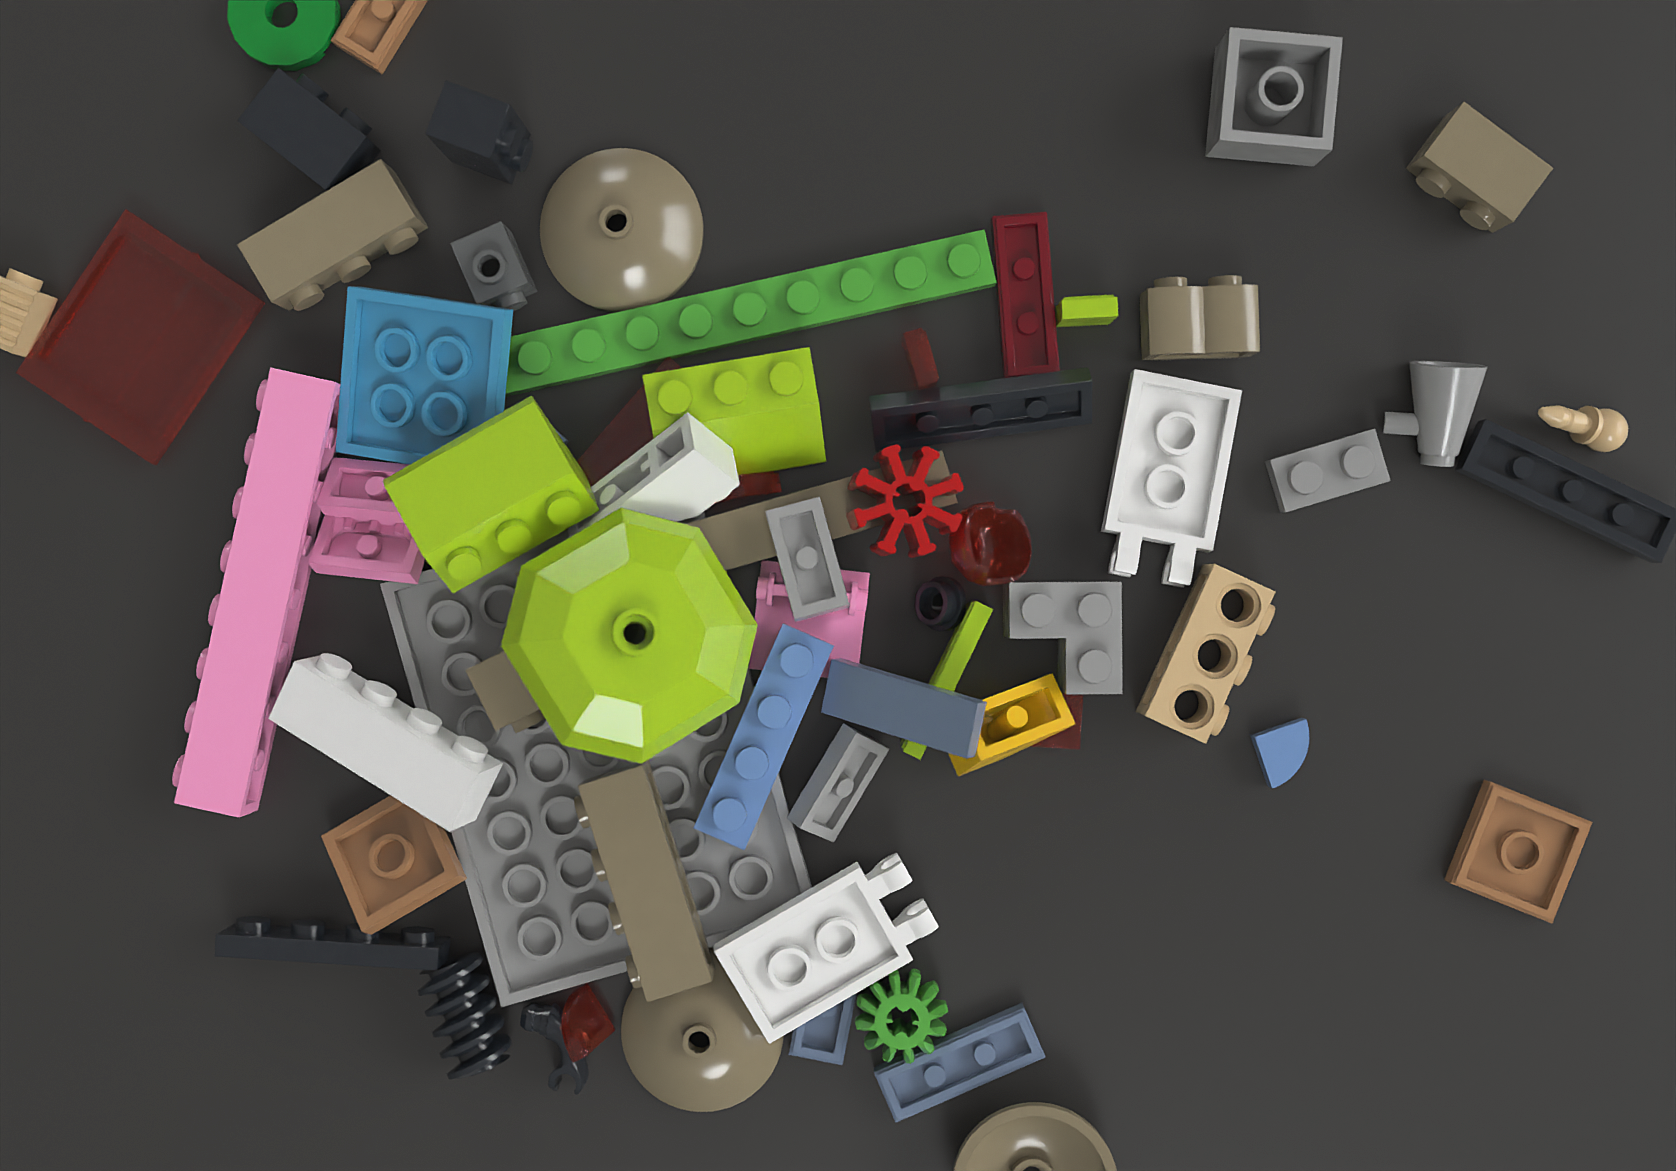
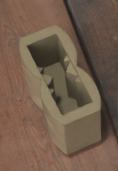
M1225 275L1208 279V286L1205 287L1188 286L1187 278L1185 277L1159 278L1154 280V288H1147L1140 294L1142 360L1250 357L1260 352L1258 285L1242 284V276Z

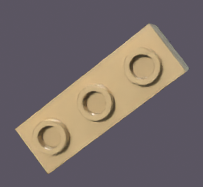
M1203 564L1136 712L1205 744L1210 734L1218 735L1229 714V706L1225 705V701L1233 684L1239 686L1244 681L1251 667L1252 656L1247 653L1256 634L1262 636L1266 632L1273 619L1275 606L1270 603L1275 591L1219 565ZM1233 589L1241 595L1244 607L1240 616L1230 621L1222 613L1221 600L1228 591ZM1214 640L1220 647L1221 658L1214 668L1205 670L1199 664L1198 651L1204 642ZM1192 690L1198 698V709L1192 717L1181 720L1175 712V701L1182 692Z

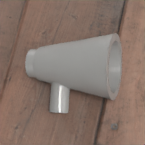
M1410 361L1414 413L1385 412L1383 433L1417 436L1418 452L1421 453L1420 464L1440 467L1454 466L1455 456L1459 455L1488 366L1445 361Z

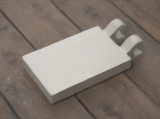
M1137 369L1131 372L1101 532L1117 535L1110 557L1108 573L1130 577L1131 574L1136 575L1141 542L1146 540L1170 545L1163 568L1161 584L1184 588V585H1190L1196 551L1206 553L1213 551L1242 390Z
M897 853L880 861L866 875L858 862H855L713 945L714 953L769 1044L911 962L913 958L906 945L932 933L939 927L923 898L907 906L892 921L879 899L905 887L913 881Z

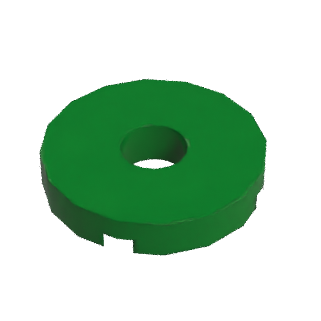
M228 0L227 21L235 41L252 59L273 70L279 68L282 71H298L316 64L326 55L324 51L330 46L331 39L341 24V7L338 0ZM285 2L295 3L298 8L295 21L290 26L284 28L274 26L272 15L276 7Z

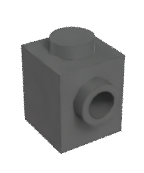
M502 221L450 243L476 304L516 311L527 304L525 297L538 292L512 232Z

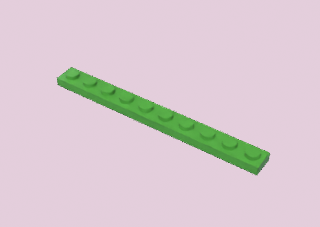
M985 229L511 336L505 397L995 287L996 278Z

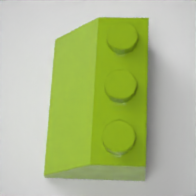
M809 347L643 375L654 438L686 413H689L733 449L738 477L826 462L820 406Z
M533 396L526 398L383 480L388 494L423 557L452 593L461 590L600 511L586 474Z

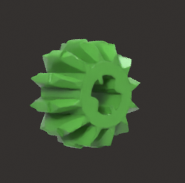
M914 968L909 972L906 982L900 981L897 969L888 974L890 984L885 985L881 980H878L869 985L874 995L859 994L857 997V1006L865 1011V1013L855 1018L856 1029L869 1031L864 1038V1045L868 1050L875 1049L884 1043L882 1058L887 1062L894 1058L898 1049L903 1050V1057L906 1063H913L915 1058L913 1048L917 1045L924 1053L931 1054L935 1049L928 1035L936 1037L945 1036L947 1031L945 1023L937 1019L948 1013L946 1001L934 999L939 992L938 984L932 980L919 987L921 974L919 970ZM897 1007L902 1012L910 1009L912 1020L906 1023L903 1019L898 1018L892 1022L891 1009Z

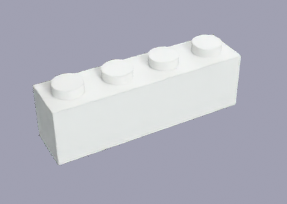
M322 653L319 656L294 661L268 719L449 832L476 820L503 765L502 762L487 754L488 749L484 744L471 737L458 736L441 726L442 720L437 715L421 708H412L396 698L397 693L391 687L378 681H367L351 671L352 665L339 656Z

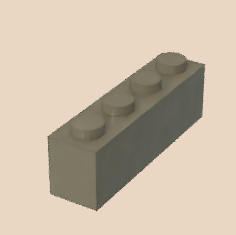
M649 760L585 779L578 785L580 795L574 797L575 810L581 826L584 829L591 827L597 845L596 849L591 850L593 866L600 882L608 880L614 898L613 902L608 903L609 915L616 934H625L631 955L625 957V962L633 987L635 989L642 987L646 1001L650 1002L712 982L716 967Z

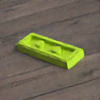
M974 600L968 601L965 615L961 623L954 629L928 683L929 685L954 692L993 611L992 608ZM903 738L900 741L903 752L921 760L927 746Z

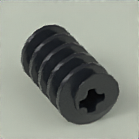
M479 952L458 955L448 959L437 971L423 970L419 973L420 975L429 974L430 980L417 990L418 995H436L438 1001L424 1011L426 1017L444 1016L445 1022L432 1032L433 1037H451L452 1043L439 1053L442 1059L458 1058L460 1062L447 1073L449 1080L462 1079L483 1073L505 1062L510 1057L509 1054H503L512 1044L510 1036L508 1034H495L504 1025L503 1016L498 1013H487L496 1005V995L493 993H479L489 984V975L484 972L470 973L483 960Z

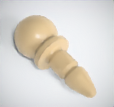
M1556 405L1541 407L1538 410L1539 417L1547 424L1569 431L1573 441L1586 444L1589 448L1598 452H1610L1619 448L1628 436L1626 419L1619 412L1612 409L1584 406L1577 411Z

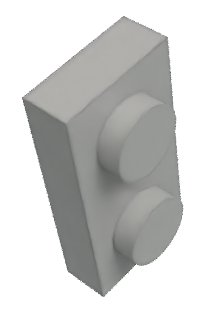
M1375 429L1265 461L1280 513L1289 512L1391 481Z
M820 497L765 511L794 621L797 622L849 608V600Z
M843 723L807 785L802 790L787 819L800 829L834 842L888 753L889 748L876 739Z

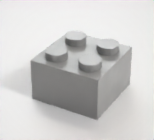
M1230 27L1215 47L1205 157L1315 166L1333 149L1343 37Z

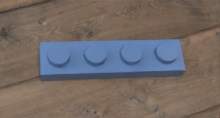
M782 624L697 818L694 829L745 850L834 645L787 624Z

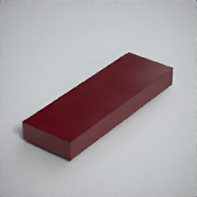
M1047 212L992 216L991 229L1003 378L1060 371Z

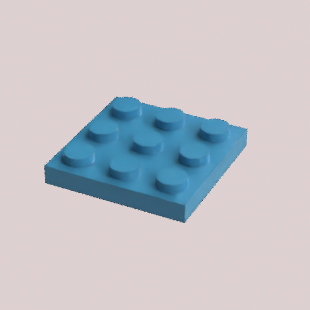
M348 286L335 452L412 464L502 413L505 405L513 309L360 286Z

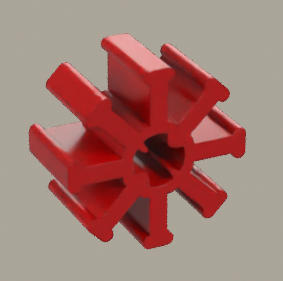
M895 444L884 448L873 456L874 461L879 462L886 482L869 475L868 469L862 468L852 475L848 484V490L854 491L857 489L877 499V506L863 511L861 508H856L848 512L846 517L852 530L860 529L866 525L867 521L878 517L885 521L876 543L871 544L869 547L872 552L880 556H887L896 552L894 545L903 528L910 548L908 556L914 558L936 550V545L930 543L923 522L938 528L939 533L945 535L957 531L962 520L960 513L952 515L932 505V498L943 494L952 496L963 491L964 487L958 473L951 474L943 478L941 483L928 487L924 480L933 461L940 457L938 451L928 446H924L912 454L914 461L906 476L898 454L901 447ZM897 488H900L903 495L912 494L915 498L916 505L908 508L913 513L910 517L905 509L896 510L893 506V499L900 496L895 491Z

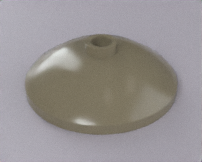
M606 149L576 161L553 184L541 213V246L551 272L558 282L575 298L586 305L607 312L616 313L668 300L691 277L703 247V217L695 193L689 183L665 160L637 149ZM616 214L624 215L627 218L625 228L619 232H613L608 229L609 219Z
M712 947L709 949L716 967L712 982L650 1002L646 1001L642 987L636 989L633 987L626 1001L621 1022L623 1051L629 1067L637 1080L653 1096L668 1105L695 1112L723 1110L741 1103L752 1096L772 1074L780 1057L784 1036L772 1043H768ZM696 1031L704 1032L708 1035L710 1043L705 1047H696L690 1041V1035Z
M1042 1102L1011 1105L986 1117L966 1137L958 1151L953 1166V1171H1023L1030 1166L1037 1167L1040 1171H1117L1107 1144L1088 1121L1064 1107Z

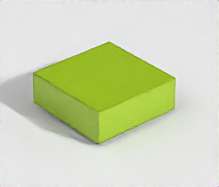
M1114 294L1064 297L1055 307L1056 327L1111 324L1118 317V299L1114 297Z

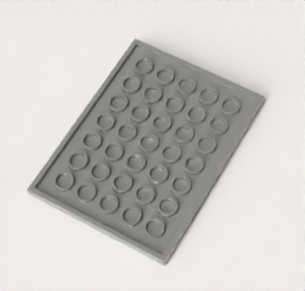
M703 511L698 516L677 522L687 524L704 519L706 515ZM568 530L557 534L455 593L451 592L434 569L421 572L418 584L392 581L380 584L415 708H421L437 715L442 720L441 726L454 734L478 740L487 747V754L503 763L476 820L451 831L460 864L467 877L465 882L501 1007L626 972L625 957L631 955L625 934L617 935L613 928L608 903L613 902L614 898L608 880L600 882L596 875L591 850L596 849L597 845L591 827L584 829L579 822L575 810L574 797L580 795L578 785L585 779L637 762L561 745L546 719L518 733H515L511 724L495 731L465 671L504 651L501 643L517 584L515 573L519 572L521 566L567 540L569 538ZM632 622L625 626L623 635L628 643L638 645L644 640L645 631L640 624ZM749 665L740 702L649 759L709 948L812 888L794 823L787 819L790 808L779 772L745 850L694 829L697 818L755 688Z

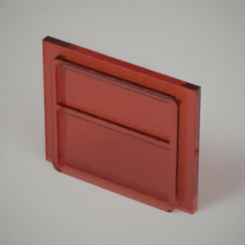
M125 209L16 373L80 415L85 422H90L149 463L157 465L266 302L203 261L199 254L191 253Z

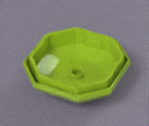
M620 508L521 566L501 647L561 745L644 763L740 702L758 624L700 528ZM628 623H638L644 628L645 637L640 644L632 645L625 640L623 631Z

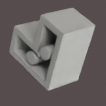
M1003 582V636L1009 639L1057 638L1058 686L1061 692L1065 694H1123L1122 582Z

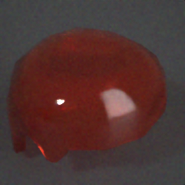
M995 502L971 504L968 508H963L959 512L962 515V520L957 531L949 534L948 545L952 564L968 581L982 586L1002 585L1015 582L1027 573L1032 557L1031 537L1022 515L1017 510L995 508Z

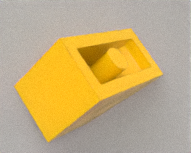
M1053 673L983 699L987 703L975 757L966 759L948 754L957 775L961 776L1004 759L1076 724Z

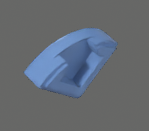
M1299 718L1250 735L1268 787L1273 789L1285 783L1301 767L1309 746L1307 719Z

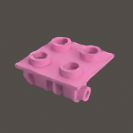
M762 560L756 590L755 621L758 626L750 656L749 669L763 670L783 623L834 645L820 677L828 678L832 659L842 658L859 663L870 573L840 570L850 604L849 608L795 622L779 562Z

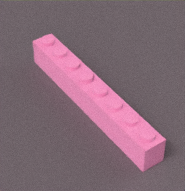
M270 367L268 379H264L259 386L256 397V407L260 411L256 433H252L249 436L244 451V461L246 465H249L244 487L242 486L237 490L232 506L233 517L237 519L232 540H229L224 546L220 560L221 571L225 572L221 593L217 594L212 600L208 614L209 624L213 626L209 647L202 651L197 663L196 675L201 680L197 701L192 702L185 717L184 728L185 732L189 733L186 751L178 759L173 772L172 782L177 787L175 804L238 818L255 812L259 808L277 724L268 718L289 673L312 569L308 561L324 515L316 503L332 458L337 456L335 450L340 383Z

